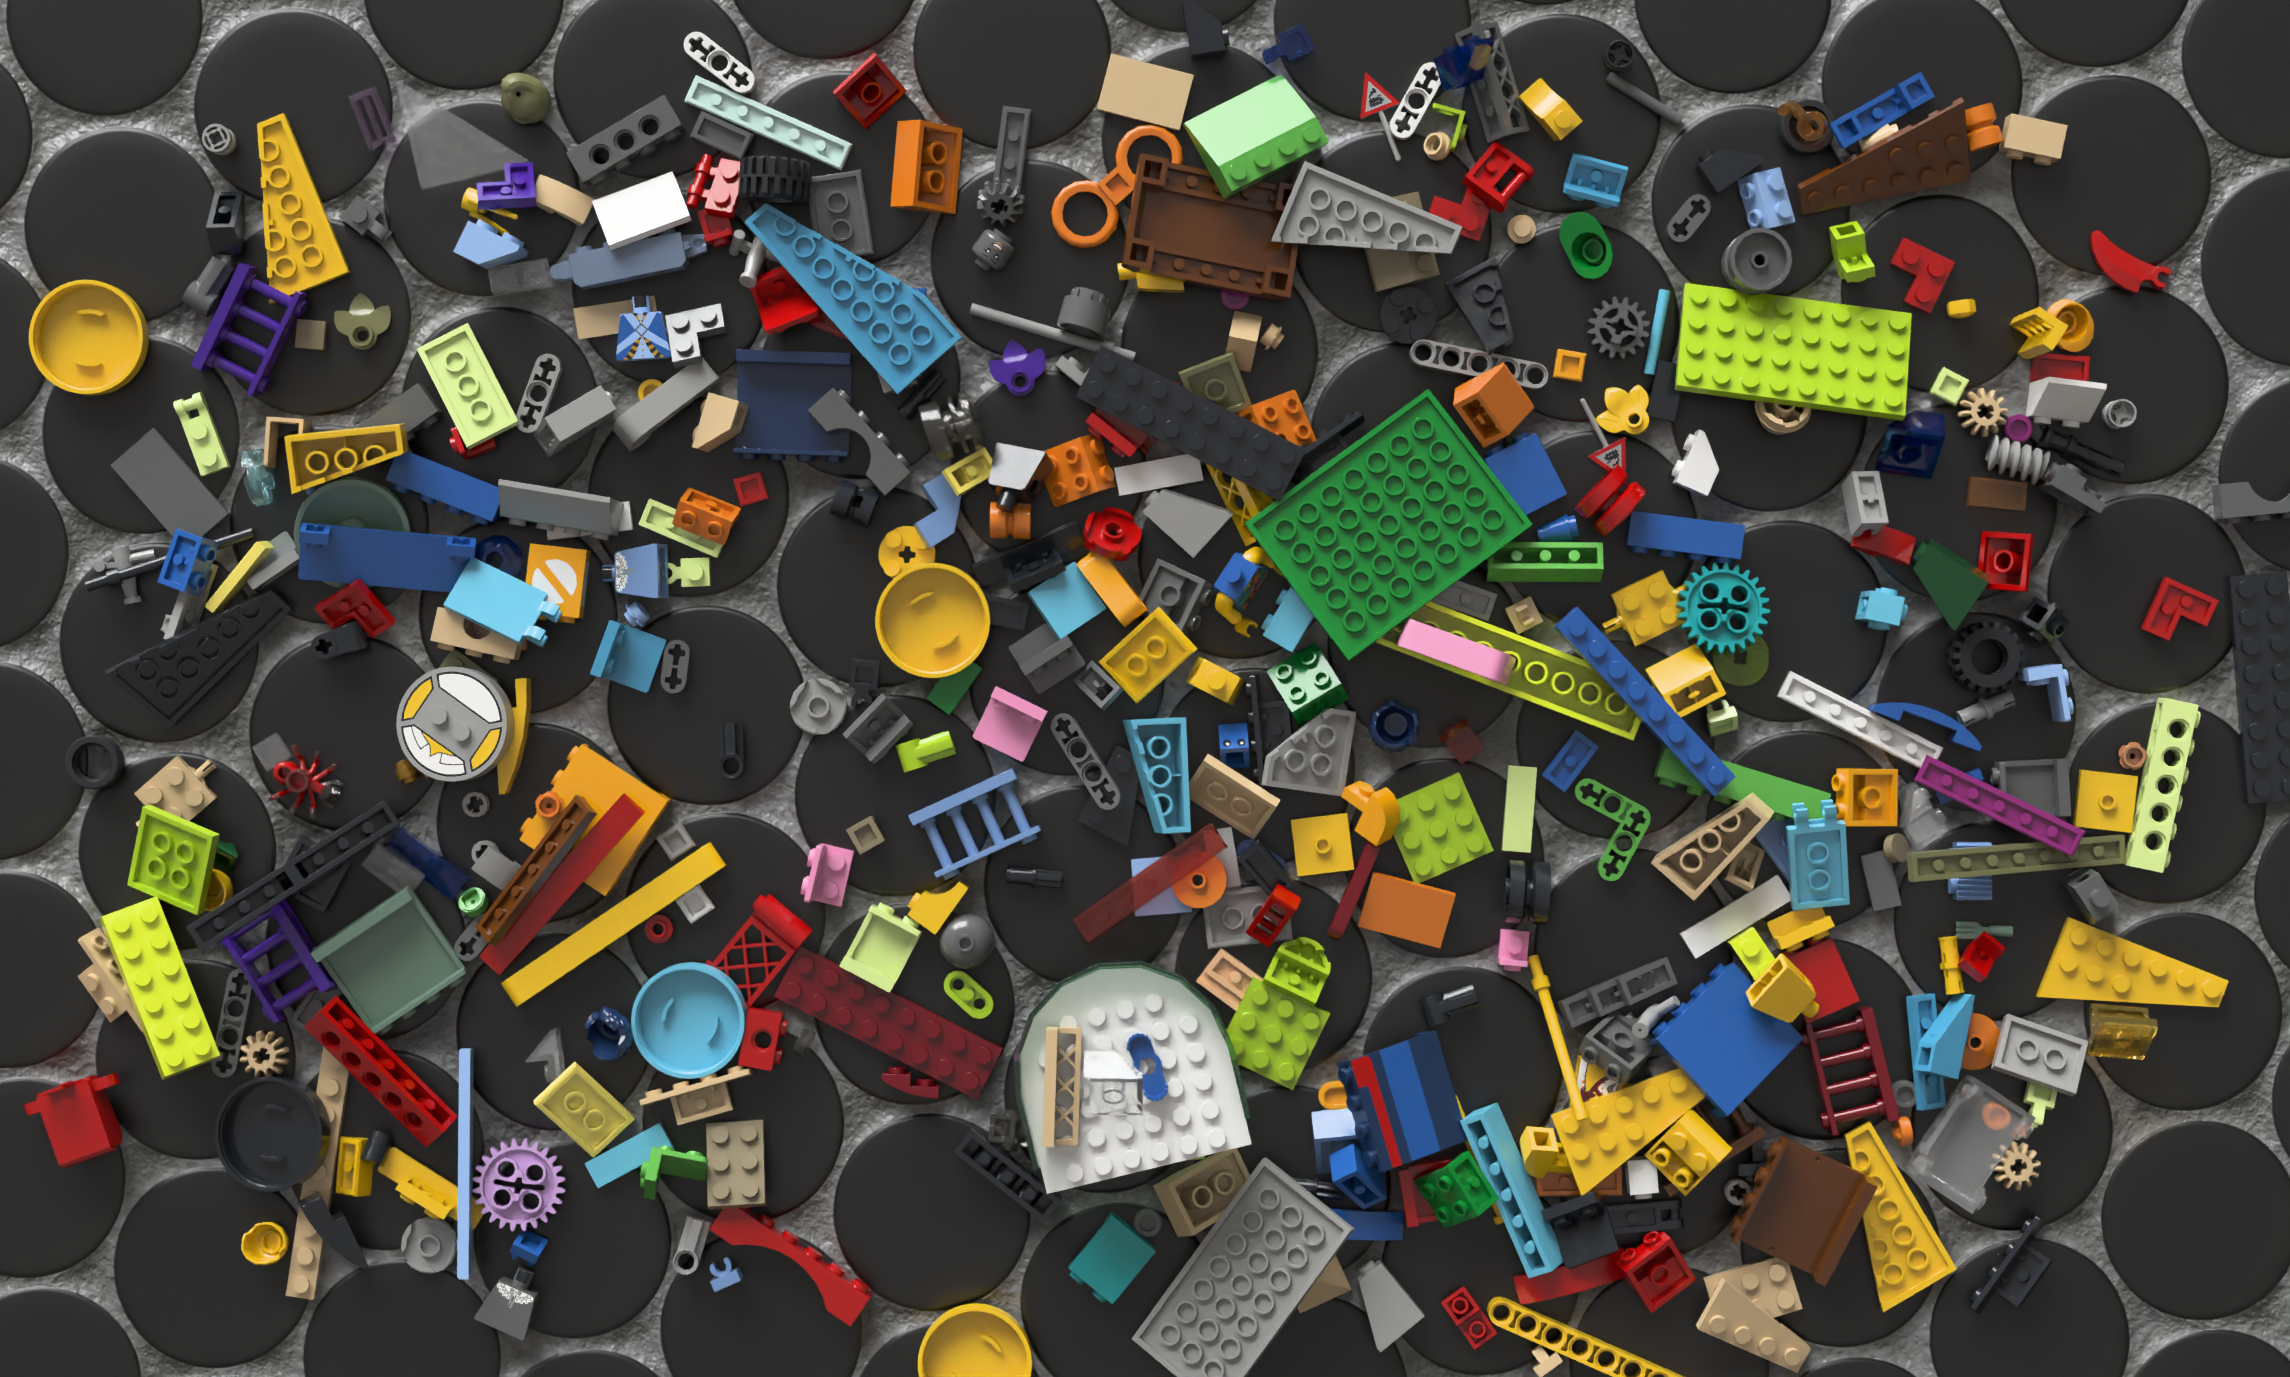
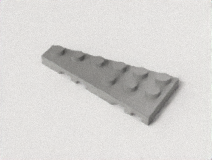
M1304 161L1271 241L1453 254L1464 227Z

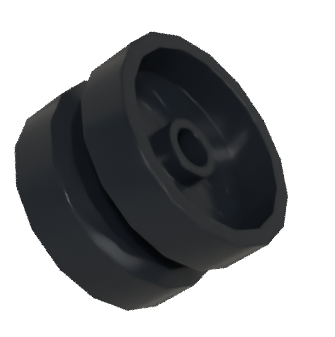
M1508 861L1503 887L1505 922L1521 923L1527 906L1529 922L1531 924L1546 925L1551 893V866L1549 862L1534 861L1531 865L1528 879L1527 865L1524 861Z

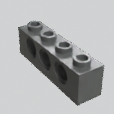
M663 95L569 150L566 154L583 183L587 186L590 184L596 186L604 182L608 178L607 174L616 169L619 172L632 164L631 160L640 154L642 157L653 153L657 149L656 145L665 140L669 143L681 136L680 131L685 129L668 98ZM649 122H657L659 125L658 131L654 135H646L645 126ZM632 136L634 138L633 146L628 150L621 149L620 142L622 138ZM602 150L608 151L609 160L605 164H597V153Z

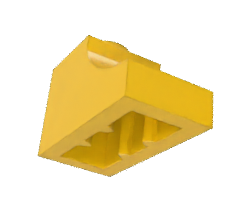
M1539 78L1518 97L1554 141L1562 140L1582 122L1570 105L1560 98L1542 78Z
M960 880L956 886L943 893L932 894L925 890L920 895L916 892L907 905L911 909L908 916L933 934H936L970 886Z

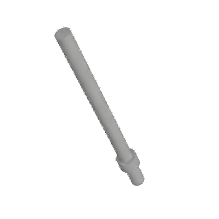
M972 303L969 314L1097 353L1100 347L1104 346L1134 362L1136 352L1116 347L1115 343L1104 340L1100 342Z

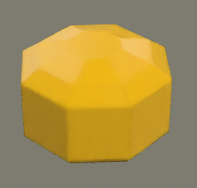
M1964 299L1949 302L1947 304L1948 316L1960 319L1973 315L1976 312L1975 300Z

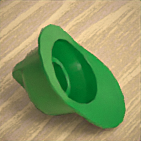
M1582 212L1570 214L1563 220L1560 226L1559 238L1572 266L1584 278L1595 279L1602 277L1612 265V242L1593 216Z

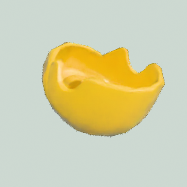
M216 869L212 870L205 910L210 912L230 900L233 896V884L230 878L224 872Z
M275 1222L257 1223L243 1235L241 1250L245 1258L254 1265H271L285 1255L288 1250L289 1238L284 1228Z

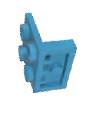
M609 620L590 674L647 693L650 690L667 640L620 622Z

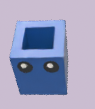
M1247 723L1218 725L1220 761L1230 768L1250 767Z

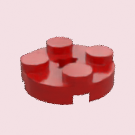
M1114 507L1104 508L1103 512L1096 514V511L1092 512L1086 520L1083 531L1086 540L1085 547L1089 551L1096 552L1107 558H1113L1117 561L1127 560L1129 555L1138 548L1142 535L1140 526L1138 528L1134 523L1135 518L1128 512ZM1110 530H1114L1116 532V536H1112L1108 533L1110 532Z

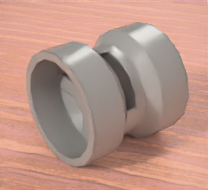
M221 124L209 125L202 133L203 145L206 149L217 155H229L236 148L237 139L235 134Z
M2127 399L2109 402L2102 410V420L2111 429L2130 426L2137 416L2135 405Z

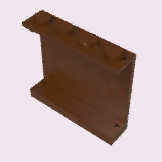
M1781 1135L1778 1142L1771 1144L1767 1153L1769 1159L1765 1167L1761 1166L1758 1169L1754 1178L1756 1184L1752 1192L1748 1191L1745 1194L1741 1203L1743 1209L1739 1217L1735 1216L1730 1223L1731 1241L1736 1245L1738 1240L1802 1269L1812 1274L1816 1283L1826 1287L1878 1186L1874 1178Z

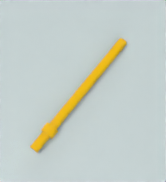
M1532 955L1527 958L1533 975L1531 982L1534 991L1538 992L1576 1120L1577 1122L1588 1119L1548 989L1551 985L1548 976L1544 975L1539 956Z

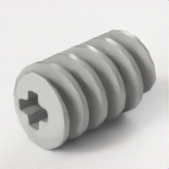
M1996 434L1992 436L1985 454L1989 471L1996 464L1999 465V474H2002L2006 468H2010L2009 477L2013 478L2017 471H2019L2020 480L2024 481L2028 475H2031V484L2033 485L2043 476L2050 459V451L2043 455L2040 448L2032 451L2031 446L2028 444L2021 448L2018 441H2014L2010 445V441L2006 437L2002 438L1999 442V437Z

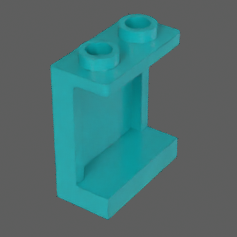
M1111 1212L1101 1228L1077 1257L1069 1263L1068 1268L1071 1270L1069 1275L1079 1284L1083 1285L1086 1282L1092 1287L1093 1291L1091 1293L1101 1302L1109 1301L1113 1304L1154 1255L1156 1247L1140 1236L1114 1212Z

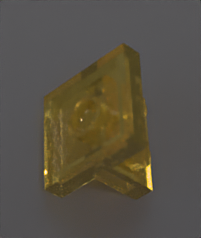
M2091 1003L2088 1009L2091 1035L2088 1039L2086 1055L2143 1060L2158 1030L2157 1019H2149L2148 1008Z

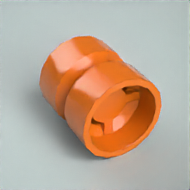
M1993 103L1965 110L1968 153L2004 142L1999 126L1993 125V122L1997 119Z
M991 502L990 539H1006L1009 534H1012L1014 539L1031 538V503L1016 502L1013 511L1006 513L996 507L997 502Z

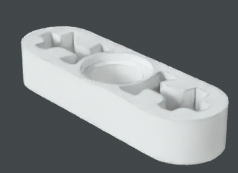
M692 32L687 35L684 40V49L692 59L738 94H748L754 89L756 79L750 69L703 33ZM700 39L703 40L702 46L710 52L706 62L702 61L706 56L701 51L691 52L693 49L691 42L693 40L696 42L700 41ZM719 55L725 56L728 60L727 67L722 71H716L712 67V60ZM734 64L738 66L734 69L738 75L742 77L745 74L748 75L747 80L749 84L747 86L741 85L737 87L738 81L732 75H729L728 80L724 78L732 71Z
M1429 62L1422 65L1389 124L1392 136L1396 139L1405 140L1411 137L1444 77L1443 70L1438 64ZM1433 69L1436 71L1435 77L1438 80H1432L1426 89L1432 91L1429 95L1424 89L1415 87V84L1418 83L1422 86L1426 79L1423 72L1429 73ZM1414 93L1422 95L1425 100L1424 106L1420 109L1410 107L1408 103L1410 95ZM1402 108H1405L1412 115H1418L1416 120L1412 116L1407 123V126L1410 128L1409 131L1397 132L1398 126L1395 122H1401L1406 115L1405 112H1401Z

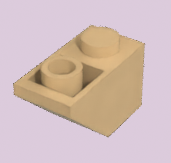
M708 392L707 398L704 399L701 405L702 415L699 425L693 431L692 447L709 452L740 434L749 405Z

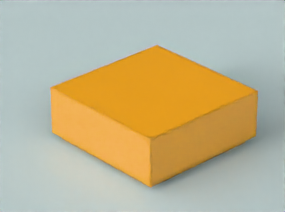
M1557 349L1553 378L1582 382L1586 353Z

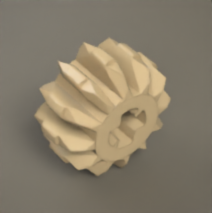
M1980 388L1977 391V395L1972 391L1967 393L1969 401H1960L1959 404L1966 411L1958 412V417H1966L1967 419L1961 424L1963 428L1972 425L1970 429L1971 435H1975L1980 431L1981 437H1986L1989 430L1995 434L1999 431L1997 424L2004 425L2006 423V420L2000 417V414L2008 413V409L1999 407L2005 401L2003 397L1994 400L1995 390H1990L1986 396L1984 388ZM1978 407L1987 408L1988 413L1985 414L1988 416L1987 418H1980L1977 412L1981 411Z
M262 1030L256 1032V1038L252 1035L246 1038L249 1045H243L240 1048L242 1052L247 1053L246 1056L240 1058V1062H249V1065L245 1068L247 1073L255 1068V1078H260L263 1073L265 1077L273 1076V1071L280 1074L283 1072L280 1064H287L289 1062L287 1057L282 1056V1054L289 1052V1047H280V1044L284 1042L283 1037H279L274 1041V1031H269L266 1036ZM267 1049L268 1052L266 1054H270V1058L262 1060L263 1055L260 1056L261 1050Z
M2010 1141L2009 1150L2004 1145L1999 1146L2003 1154L2001 1156L1998 1154L1992 1155V1158L1999 1161L1998 1164L1991 1165V1170L1999 1171L1994 1179L1998 1182L2003 1181V1187L2007 1189L2013 1185L2016 1190H2021L2022 1181L2028 1187L2032 1186V1181L2029 1177H2039V1173L2034 1171L2033 1168L2041 1166L2040 1161L2033 1160L2037 1152L2035 1150L2028 1151V1144L2022 1143L2018 1147L2015 1141ZM2015 1160L2021 1163V1166L2016 1167V1171L2010 1168V1165L2015 1164Z

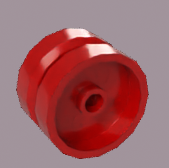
M1618 464L1589 491L1574 509L1584 520L1591 518L1601 510L1602 513L1594 521L1593 528L1603 537L1610 533L1617 525L1619 526L1633 512L1637 503L1647 492L1637 482L1630 483L1620 491L1619 488L1627 480L1628 473Z

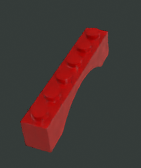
M752 1207L726 1208L721 1211L709 1230L731 1245L764 1246L792 1258L815 1281L823 1296L827 1311L847 1325L851 1326L872 1295L868 1291V1285L857 1278L853 1281L845 1276L846 1271L834 1262L829 1265L821 1259L822 1254L811 1246H808L806 1249L797 1243L799 1240L797 1236L787 1230L781 1232L774 1227L776 1223L764 1214L758 1216L751 1211Z

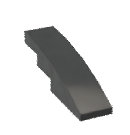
M1664 957L1574 994L1557 1003L1569 1029L1596 1017H1602L1621 1007L1632 1005L1676 985L1678 982L1668 958Z

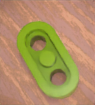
M955 970L947 975L944 981L945 992L971 1017L982 1019L991 1013L994 1006L991 994L967 972ZM956 979H961L964 982L962 989L954 987L953 982ZM978 998L983 999L985 1002V1006L981 1009L976 1008L974 1005V1001Z

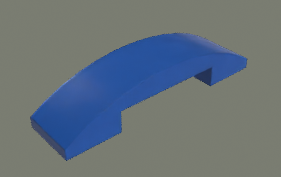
M1919 72L1854 111L1828 124V127L1843 150L1929 101L1935 95L1922 73Z
M1887 702L1869 705V711L1894 721H1900L1902 713L1905 712L1950 729L1951 733L1947 741L1973 751L1981 750V744L1970 731L1956 720L1939 711L1909 703Z
M1331 1209L1355 1228L1347 1240H1403L1404 1211Z

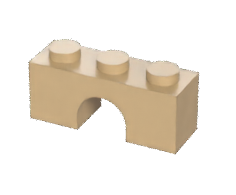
M437 608L430 641L438 642L437 648L454 651L455 646L466 649L465 654L482 658L483 653L494 655L493 661L510 664L511 659L519 660L522 644L518 645L492 631L486 637L477 639L469 630V620L445 608Z

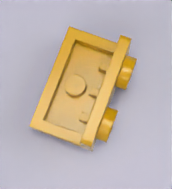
M1822 907L1794 910L1767 922V927L1777 949L1783 950L1786 948L1787 952L1804 946L1802 941L1813 937L1815 941L1829 935L1828 929L1835 927L1831 917L1825 915Z

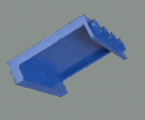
M1735 963L1725 966L1723 964L1718 965L1709 974L1711 979L1705 985L1701 983L1690 993L1693 998L1687 1004L1682 1002L1671 1012L1674 1017L1668 1023L1664 1021L1653 1030L1652 1034L1654 1037L1648 1042L1650 1046L1657 1044L1712 1103L1714 1107L1710 1111L1717 1118L1728 1116L1803 1039L1790 1023L1761 1012L1751 1006L1745 992L1753 983Z

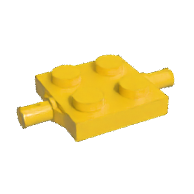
M1663 570L1638 580L1610 594L1616 607L1617 617L1602 623L1603 628H1606L1604 631L1608 634L1622 627L1629 634L1633 645L1637 646L1685 623V620L1676 619V616L1682 610L1676 608L1675 605L1677 602H1680V597L1677 596L1678 593L1687 590L1683 585L1674 589L1669 584Z

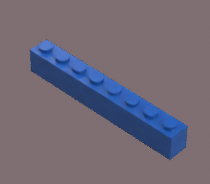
M1578 607L1573 608L1553 627L1710 796H1716L1736 777Z

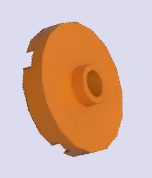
M1195 851L1184 855L1176 862L1171 872V886L1175 896L1183 904L1192 908H1205L1217 903L1223 897L1228 887V873L1225 865L1216 856L1209 852ZM1196 875H1201L1203 877V883L1201 885H1197L1194 882V877Z

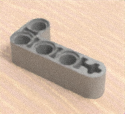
M703 357V362L683 368L615 421L612 430L630 452L642 445L654 430L708 391L720 380Z

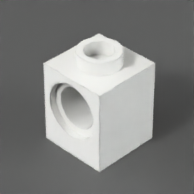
M1646 1156L1630 1157L1624 1162L1627 1192L1630 1195H1635V1199L1652 1198V1193H1659L1657 1167Z

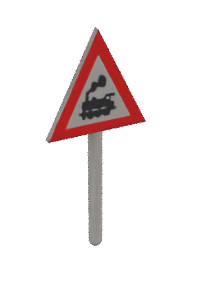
M1365 72L1360 119L1378 113L1395 160L1400 162L1399 151L1383 110L1400 103Z
M1584 398L1580 399V403L1604 447L1587 457L1608 472L1616 464L1626 471V436L1609 445Z

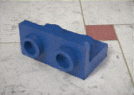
M176 528L158 583L185 593L201 596L207 584V577L212 563L216 558L219 543Z

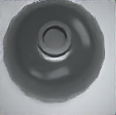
M956 914L947 920L940 930L938 940L940 952L945 960L956 968L965 970L978 968L987 962L994 952V930L989 922L978 914Z

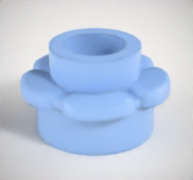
M634 601L631 605L626 604L627 612L624 615L630 624L634 627L636 625L645 626V622L650 619L647 610L638 601Z

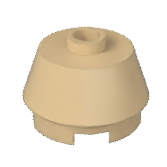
M1755 401V410L1761 425L1768 432L1776 435H1784L1799 430L1808 422L1811 416L1812 408Z

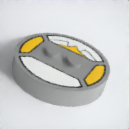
M466 667L438 668L418 678L404 694L397 713V736L407 759L425 775L441 781L472 780L494 769L507 753L514 731L513 711L506 693L496 681L485 673Z

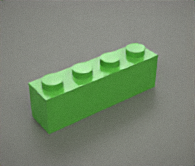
M1510 542L1486 560L1487 582H1601L1604 569L1603 542Z

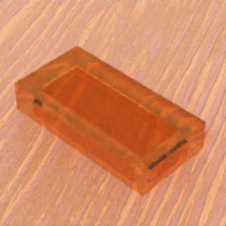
M1969 477L1966 506L2025 511L2028 482Z

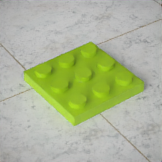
M1459 772L1397 799L1400 808V820L1393 836L1413 882L1422 883L1494 851Z
M150 804L143 806L127 885L151 896H157L158 899L195 915L204 913L220 834Z
M1253 977L1224 1034L1231 1060L1293 1090L1330 1016V1012L1316 1005L1312 1008L1262 984V980Z

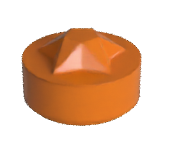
M1906 1116L1894 1121L1892 1136L1898 1141L1900 1146L1913 1143L1912 1126Z

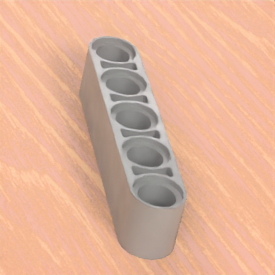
M1431 340L1416 341L1409 351L1410 361L1415 366L1475 378L1502 363H1507L1513 367V376L1522 389H1540L1548 380V371L1544 365L1498 354L1488 355L1487 352ZM1419 346L1427 347L1430 351V358L1426 361L1418 360L1415 356V349ZM1444 353H1455L1458 357L1457 365L1453 367L1447 366L1443 361ZM1472 359H1483L1486 363L1485 371L1481 373L1475 372L1471 367ZM1536 369L1541 373L1542 380L1539 384H1532L1528 381L1527 373L1529 370Z

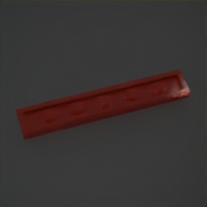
M1210 823L1075 917L1073 921L1086 941L1091 943L1225 850L1228 846L1213 823Z

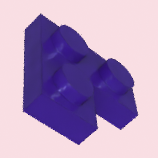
M533 162L504 164L505 181L476 183L478 210L536 206Z

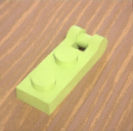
M203 393L193 394L191 399L185 401L183 399L174 401V408L181 420L201 476L204 477L229 468V461ZM197 408L200 416L191 419L189 411Z

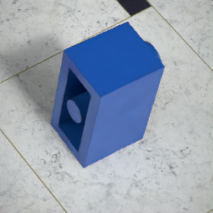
M1351 1144L1329 1155L1333 1183L1363 1210L1387 1199L1384 1172H1369L1368 1167L1363 1161V1152L1357 1146Z

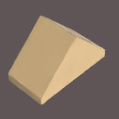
M1234 311L1226 353L1232 351L1239 370L1251 372L1262 316Z
M1748 842L1722 870L1719 877L1743 890L1751 892L1765 850Z

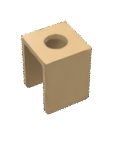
M266 417L263 466L276 468L279 423L298 424V434L311 433V421L295 418Z

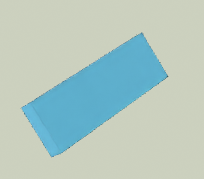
M660 1122L584 1164L597 1188H600L641 1166L643 1161L648 1162L651 1147L669 1146L674 1148V1145Z

